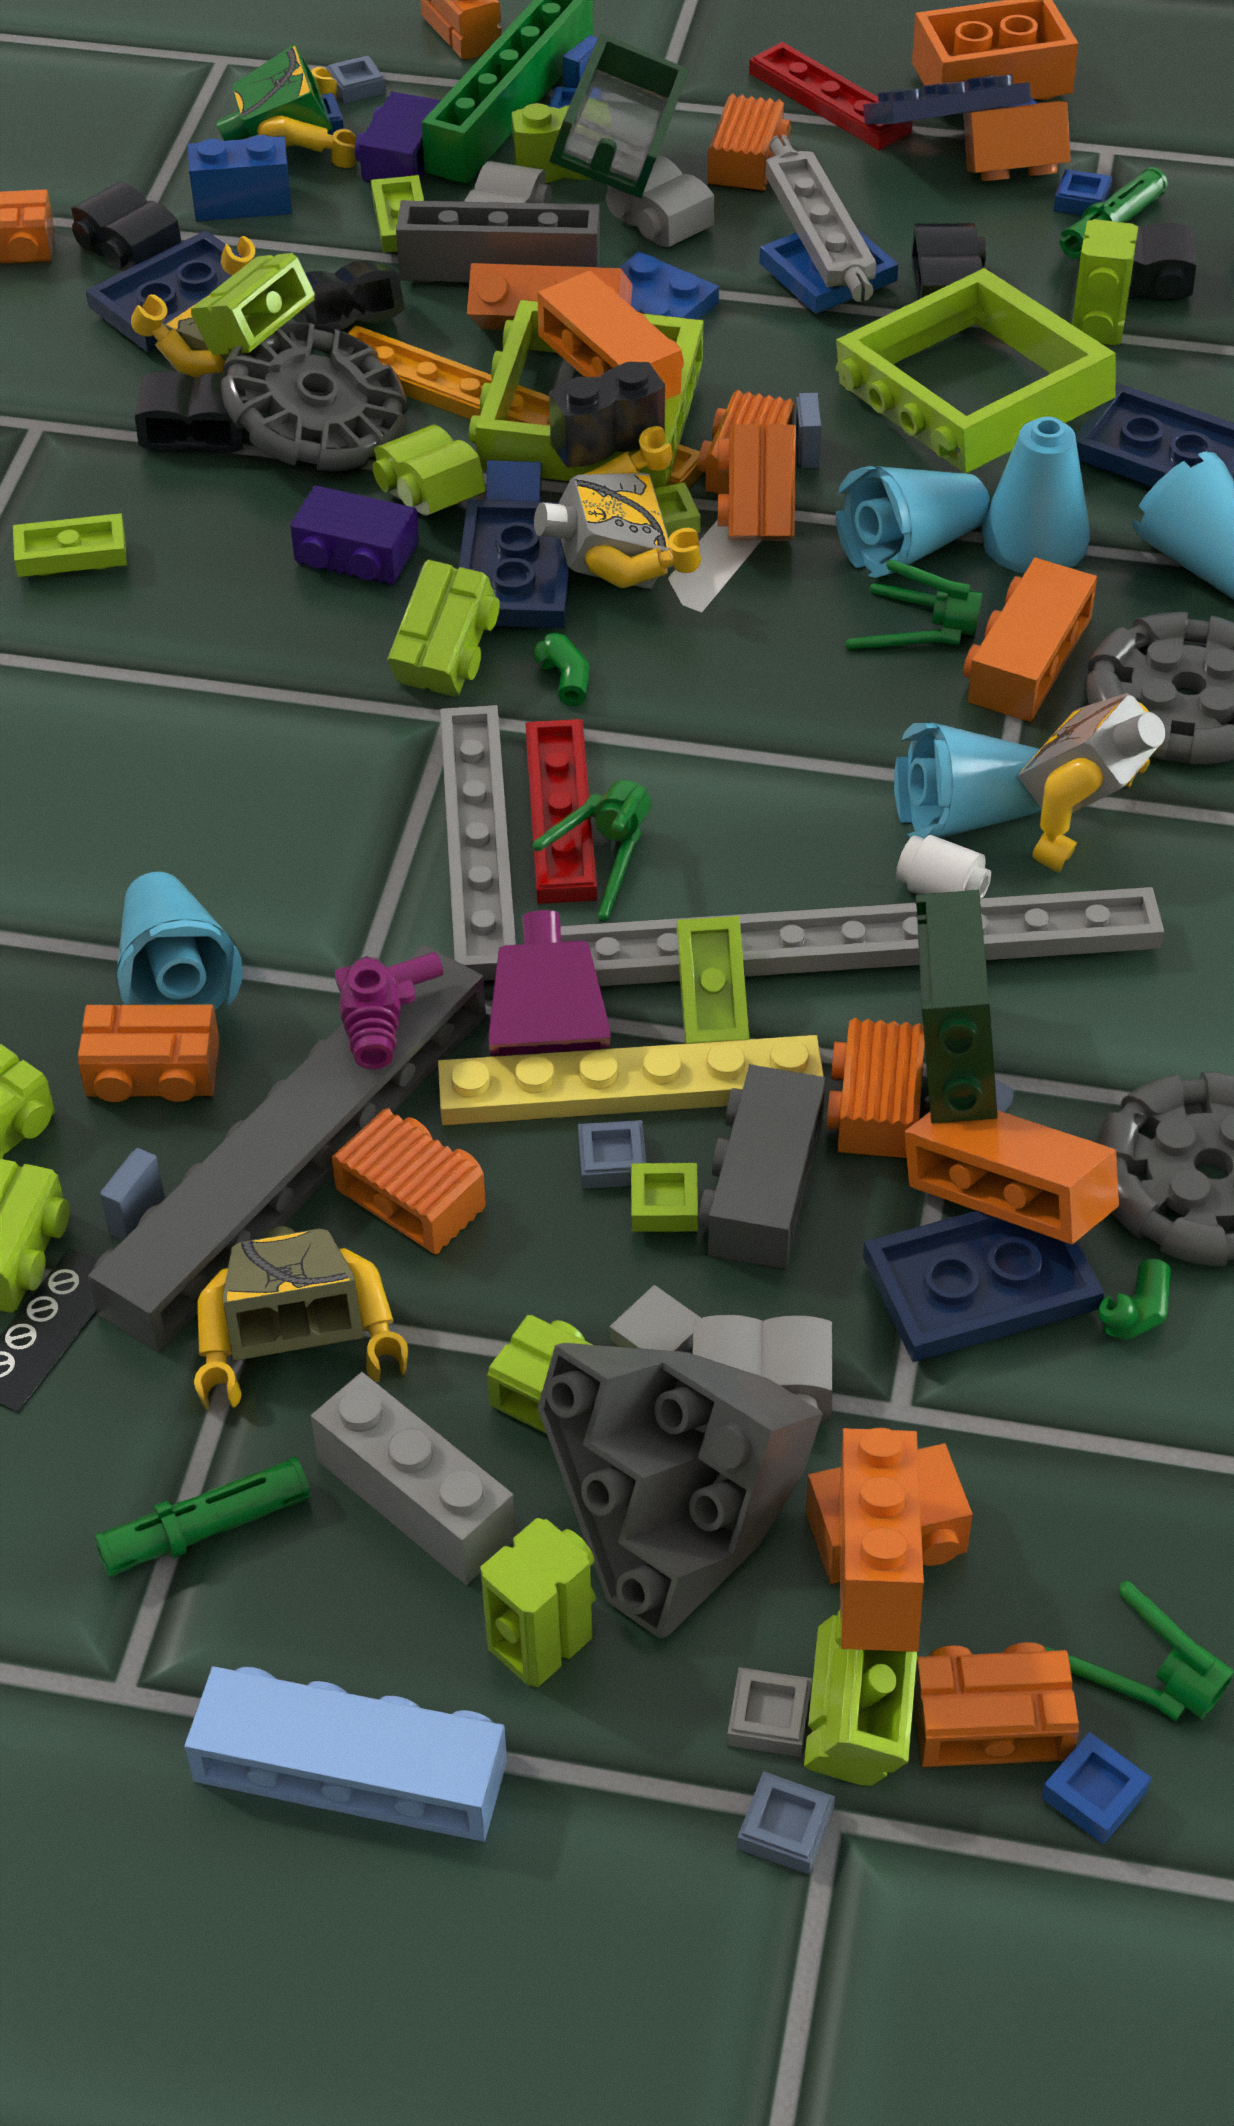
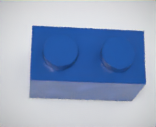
M256 135L249 139L222 141L219 139H207L200 143H188L189 175L196 221L292 214L285 136L270 137L267 135Z

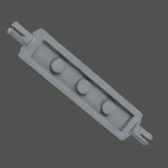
M778 135L773 137L769 148L774 157L766 160V178L826 287L848 286L855 301L861 302V296L864 301H867L874 291L873 286L868 280L875 279L876 261L814 153L808 151L797 152L792 148L789 139L785 135H781V141Z

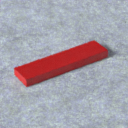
M784 42L749 59V74L877 150H881L912 133L913 121L895 124H865L863 104L878 102V97Z
M583 719L525 722L533 842L583 806L589 798ZM591 816L542 851L534 850L537 904L597 901Z

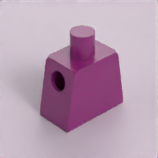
M538 910L524 914L522 916L524 944L505 945L499 947L489 1028L490 1057L610 1049V1026L588 942H562L560 914L556 911Z

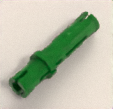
M1148 167L1138 177L1111 195L1105 202L1092 204L1083 212L1081 220L1061 232L1060 236L1064 237L1059 239L1062 251L1070 258L1080 259L1087 221L1096 219L1126 223L1143 210L1144 207L1166 193L1167 190L1164 188L1168 186V181L1164 173L1158 168Z
M295 1456L271 1468L214 1488L189 1500H183L173 1505H170L166 1500L153 1505V1513L119 1527L116 1526L94 1534L95 1545L108 1577L111 1578L121 1572L132 1569L134 1566L167 1554L172 1559L187 1553L186 1547L198 1543L200 1540L239 1527L279 1509L310 1500V1486L302 1465Z

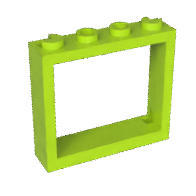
M985 268L836 339L838 358L836 371L839 372V383L846 390L851 391L869 404L877 413L883 414L901 427L909 436L915 437L933 450L940 458H944L965 474L1012 451L1020 430L1028 422L1041 417H1054L1063 423H1067L1116 398L1115 352ZM977 324L1051 373L966 416L893 364Z
M520 300L514 320H506L503 351H495L491 369L492 382H485L483 384L480 397L481 413L480 416L473 415L471 418L468 441L476 444L482 471H487V461L541 462L542 478L570 481L576 475H583L625 452L616 451L609 458L596 464L583 467H566L551 446L550 426L505 421L529 351L537 350L557 353L538 336V302ZM644 314L652 325L667 338L677 343L682 350L684 365L681 369V393L665 400L666 441L664 444H671L672 461L666 469L660 471L651 470L646 466L639 469L640 473L650 474L653 487L658 488L668 486L703 364L704 320ZM640 450L628 451V452H629L630 455H633L634 453H636V452H638V451H640Z

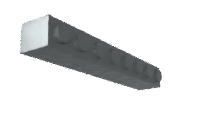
M423 944L408 960L436 952L443 967V976L414 985L416 996L414 1002L401 1005L399 1025L395 1036L397 1045L390 1064L380 1069H365L357 1065L354 1055L349 1049L350 1040L344 1029V1023L328 1039H322L317 1042L311 1049L307 1059L287 1079L278 1081L271 1088L266 1100L246 1120H240L235 1123L228 1131L224 1141L203 1162L194 1164L186 1172L181 1184L159 1205L149 1208L141 1217L138 1226L115 1249H109L100 1256L92 1272L88 1275L97 1315L159 1353L198 1313V1298L201 1291L219 1271L228 1268L232 1247L239 1242L261 1239L270 1229L283 1226L334 1174L332 1156L383 1109L389 1108L393 1113L438 1067V1060H445L486 1018L483 975Z

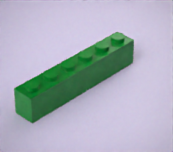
M533 0L421 122L426 173L444 177L452 182L466 184L475 176L511 135V112L523 109L530 104L539 103L563 75V55L589 35L593 36V0Z

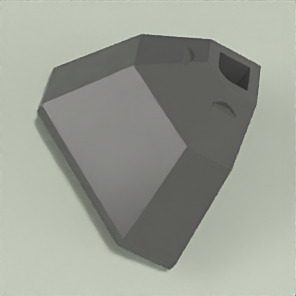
M577 1343L555 1345L538 1410L583 1537L593 1553L595 1560L593 1565L606 1601L659 1639L669 1636L759 1547L804 1474L823 1412L769 1378L688 1352Z

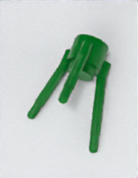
M891 559L886 563L888 570L940 591H937L936 595L900 587L872 583L869 587L870 592L892 599L933 607L931 624L941 625L942 629L849 638L846 640L845 646L848 649H869L928 643H946L959 646L961 635L975 636L982 592L969 590L970 584L949 581Z
M630 780L614 782L604 796L595 793L591 794L583 806L546 831L532 844L535 851H542L590 816L595 817L596 827L603 836L611 840L621 841V846L597 914L600 921H606L609 918L633 849L642 837L639 827L651 810L650 796L646 788Z
M1123 1581L1119 1586V1595L1174 1648L1156 1674V1678L1166 1685L1164 1691H1159L1075 1656L1068 1655L1071 1673L1154 1706L1174 1722L1180 1719L1186 1709L1200 1720L1204 1719L1234 1678V1670L1199 1644L1197 1645L1130 1581ZM1045 1647L1046 1651H1057L1050 1647Z

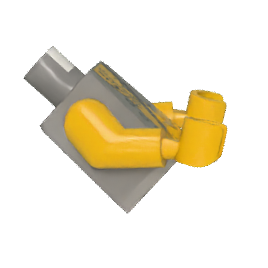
M653 426L644 430L639 438L640 451L633 455H630L627 451L594 470L571 478L558 504L542 502L537 506L534 517L536 534L543 537L561 538L567 565L574 572L600 577L619 588L638 586L652 589L658 577L667 574V568L673 566L674 569L681 573H692L699 567L701 556L698 533L692 528H681L674 531L668 538L651 476L639 471V469L645 466L651 470L660 471L670 465L673 458L672 447L670 443L664 444L666 438L662 427Z
M1124 693L1074 710L1017 775L1042 808L1040 828L1044 833L1036 844L1032 857L1037 862L1057 873H1060L1065 861L1070 859L1077 846V842L1063 835L1069 831L1072 813L1120 790L1125 785L1130 787L1136 774L1146 771L1151 761L1148 758L1165 739V728L1161 719L1156 714L1149 712L1142 703L1137 702L1134 696Z

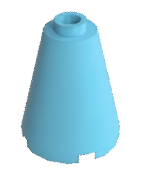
M1041 417L1028 422L1022 427L990 503L986 519L982 524L985 552L997 564L1014 572L1024 574L1034 557L1071 568L1076 566L1087 554L1090 541V527L1076 436L1070 426L1054 417Z
M1205 451L1198 454L1203 459V462L1190 468L1183 461L1157 481L1138 506L1145 513L1141 523L1133 519L1131 526L1141 540L1234 600V479L1225 463L1216 453Z
M866 466L849 472L840 484L838 494H846L844 510L836 511V526L840 543L849 561L856 568L866 567L872 572L868 576L874 578L888 576L895 573L886 567V563L892 559L910 565L980 527L988 514L990 497L983 483L972 474Z
M933 722L913 723L904 732L901 741H911L907 757H896L894 794L900 822L912 823L915 832L907 834L910 838L914 835L924 839L928 835L945 838L1041 812L1042 808L1017 777L1018 773L1040 750L1039 748Z
M151 872L135 879L125 894L116 973L117 987L124 1005H214V1010H216L226 1002L228 1007L237 997L243 980L241 956L234 941L175 876L165 872Z

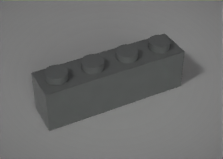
M401 200L396 227L400 281L469 283L471 263L599 268L601 256L600 204Z

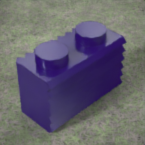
M391 91L390 97L388 96L387 101H384L383 107L378 106L375 109L370 127H367L366 132H360L356 139L355 158L357 161H360L361 177L366 183L370 179L419 175L421 179L425 173L421 122L441 100Z
M313 485L308 499L305 498L304 505H300V510L296 512L295 519L291 520L290 525L294 560L299 565L305 563L309 567L316 569L325 567L329 572L335 569L339 574L345 571L349 576L355 574L359 579L369 581L376 579L379 583L386 581L390 586L396 582L419 543L417 508Z

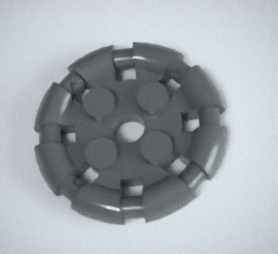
M285 323L250 353H241L242 346L233 348L223 366V373L225 375L221 381L223 403L238 429L245 428L250 433V442L268 455L295 466L296 461L315 464V471H346L365 466L369 457L376 459L375 447L400 438L406 426L404 414L408 409L404 387L391 365H383L378 360V352L360 339L337 329H334L333 333L314 329L315 324ZM311 350H319L324 353H328V358L320 355L310 354ZM307 390L312 392H324L327 396H316L309 393ZM269 411L272 416L264 418L261 413ZM355 430L361 438H358L352 431Z
M1188 612L1158 613L1136 619L1133 623V628L1128 630L1124 627L1117 628L1099 643L1087 665L1089 674L1085 678V691L1089 705L1128 693L1134 696L1137 702L1142 703L1149 712L1156 714L1164 724L1165 739L1150 756L1152 758L1166 761V756L1189 759V765L1217 764L1234 760V622L1213 615L1210 616V621L1187 618ZM1190 641L1197 643H1205L1206 645L1205 647L1195 645H1183V642ZM1142 648L1147 652V655L1144 656L1139 649ZM1177 689H1192L1199 694L1186 695L1178 692Z
M1201 1072L1199 1079L1181 1080L1178 1074L1162 1077L1133 1090L1121 1101L1122 1110L1108 1114L1099 1131L1096 1143L1116 1149L1119 1206L1112 1211V1214L1136 1238L1141 1239L1143 1236H1146L1161 1245V1253L1194 1264L1225 1267L1227 1260H1234V1233L1225 1234L1226 1231L1234 1230V1075L1219 1072ZM1202 1105L1204 1113L1186 1115L1184 1106ZM1142 1128L1155 1137L1151 1140L1140 1134L1138 1130ZM1205 1164L1215 1165L1222 1168L1228 1176L1222 1179H1210L1202 1172L1196 1170V1167ZM1144 1175L1145 1180L1140 1181L1137 1176ZM1168 1206L1185 1217H1179L1175 1222H1172L1162 1215L1166 1212Z

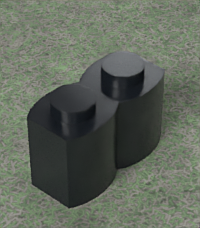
M117 182L71 208L74 220L72 232L78 244L85 250L90 249L97 255L105 257L114 269H120L122 272L182 242L178 220L161 204L155 201H147L134 187L124 182Z
M914 223L911 263L916 301L985 267L986 240L985 238H977L974 223Z
M1158 223L1143 229L1138 226L1128 299L1144 295L1157 300H1178L1193 295L1197 266L1193 228L1179 223Z
M371 260L352 262L343 266L334 274L327 271L306 272L307 279L315 294V300L292 318L297 323L315 324L314 329L333 333L334 329H345L356 320L381 322L391 319L405 309L399 273L382 263Z
M625 362L606 371L600 377H576L560 384L549 392L551 446L566 467H583L596 464L609 458L616 451L640 450V435L649 427H662L665 433V383L649 362Z
M158 371L144 375L135 411L138 445L159 452H176L189 447L206 453H232L243 449L246 429H238L223 403L221 381L225 377L224 373H209L196 378L174 371Z

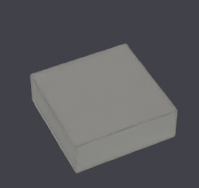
M653 1285L609 1326L610 1341L619 1347L688 1352L693 1347L694 1320L701 1317L656 1285Z
M739 1667L727 1733V1746L801 1757L812 1678Z

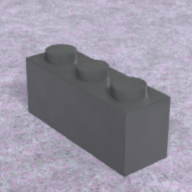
M749 1064L743 1090L732 1088L726 1112V1126L732 1127L729 1139L718 1138L713 1158L712 1176L719 1177L716 1190L705 1188L699 1210L698 1227L709 1229L708 1256L786 1270L823 1121L826 1077Z

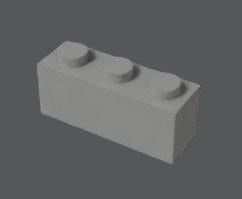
M363 1372L358 1374L311 1414L318 1462L466 1586L481 1573L480 1567L502 1547H509L513 1543V1538L516 1536L513 1493Z

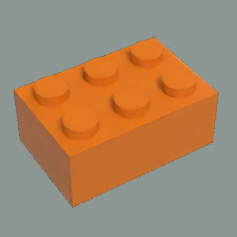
M1002 0L915 13L912 64L924 85L967 81L968 88L967 79L1012 74L1013 83L1030 82L1031 97L1033 99L1049 100L1055 96L1073 94L1079 43L1052 0Z

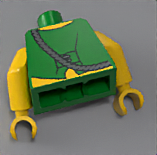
M296 44L288 47L235 82L232 90L238 110L216 121L217 128L224 141L241 140L256 135H267L270 137L285 136L286 148L300 146L322 152L324 148L331 149L330 159L334 165L342 168L355 166L356 137L354 133L348 129H339L333 135L327 134V131L333 128L322 95L332 93L336 99L337 82L324 67H316L310 70Z

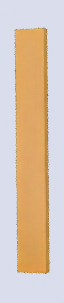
M357 325L348 332V334L360 339L378 352V360L383 365H391L404 387L406 396L470 420L473 415L480 416L482 387L485 382H492L491 374ZM517 385L505 421L550 426L549 396ZM679 444L668 485L685 482L688 489L703 473L698 470L700 451Z

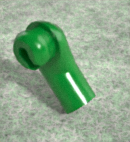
M558 633L547 634L545 640L535 644L533 650L536 663L543 661L542 669L552 670L557 667L561 672L558 698L562 703L568 706L581 705L584 703L587 695L590 672L589 661L566 635Z
M1157 1259L1142 1261L1137 1268L1135 1295L1129 1297L1126 1294L1118 1293L1117 1303H1114L1110 1296L1103 1299L1099 1305L1098 1315L1102 1321L1103 1329L1108 1335L1120 1340H1132L1166 1320L1171 1281V1268L1166 1262Z

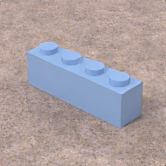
M212 1666L184 1746L192 1779L196 1783L485 1842L507 1763L504 1725L493 1723L488 1717L480 1713L461 1710L448 1714L420 1708L416 1703L403 1697L384 1696L378 1700L349 1694L341 1687L328 1682L314 1681L304 1685L279 1680L270 1673L254 1667H241L234 1671Z

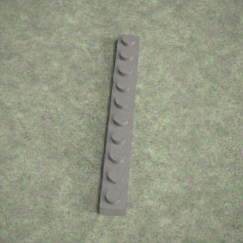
M1153 887L980 898L986 960L1162 948L1164 928ZM916 903L561 926L562 942H588L599 986L680 981L676 923L680 919L740 916L744 976L920 965Z

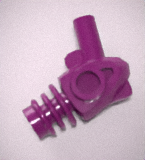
M436 952L390 967H386L377 958L365 956L356 960L352 966L335 970V981L341 993L340 1016L350 1040L349 1049L354 1055L357 1065L365 1069H380L390 1064L397 1045L395 1036L399 1025L401 1005L414 1002L416 997L414 985L443 976V967Z

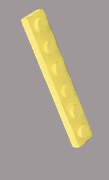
M817 1035L438 1060L442 1126L728 1106L732 1088L743 1090L749 1064L823 1077Z

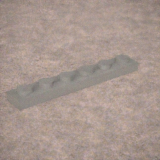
M498 705L440 709L454 956L455 961L483 975L484 980H495L499 947L516 945Z

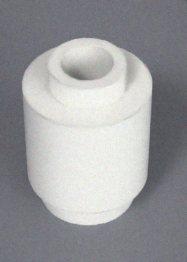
M914 835L908 840L900 855L896 878L898 881L907 884L908 891L918 895L979 890L980 898H984L990 884L991 870L985 868V855L933 835H928L925 839Z

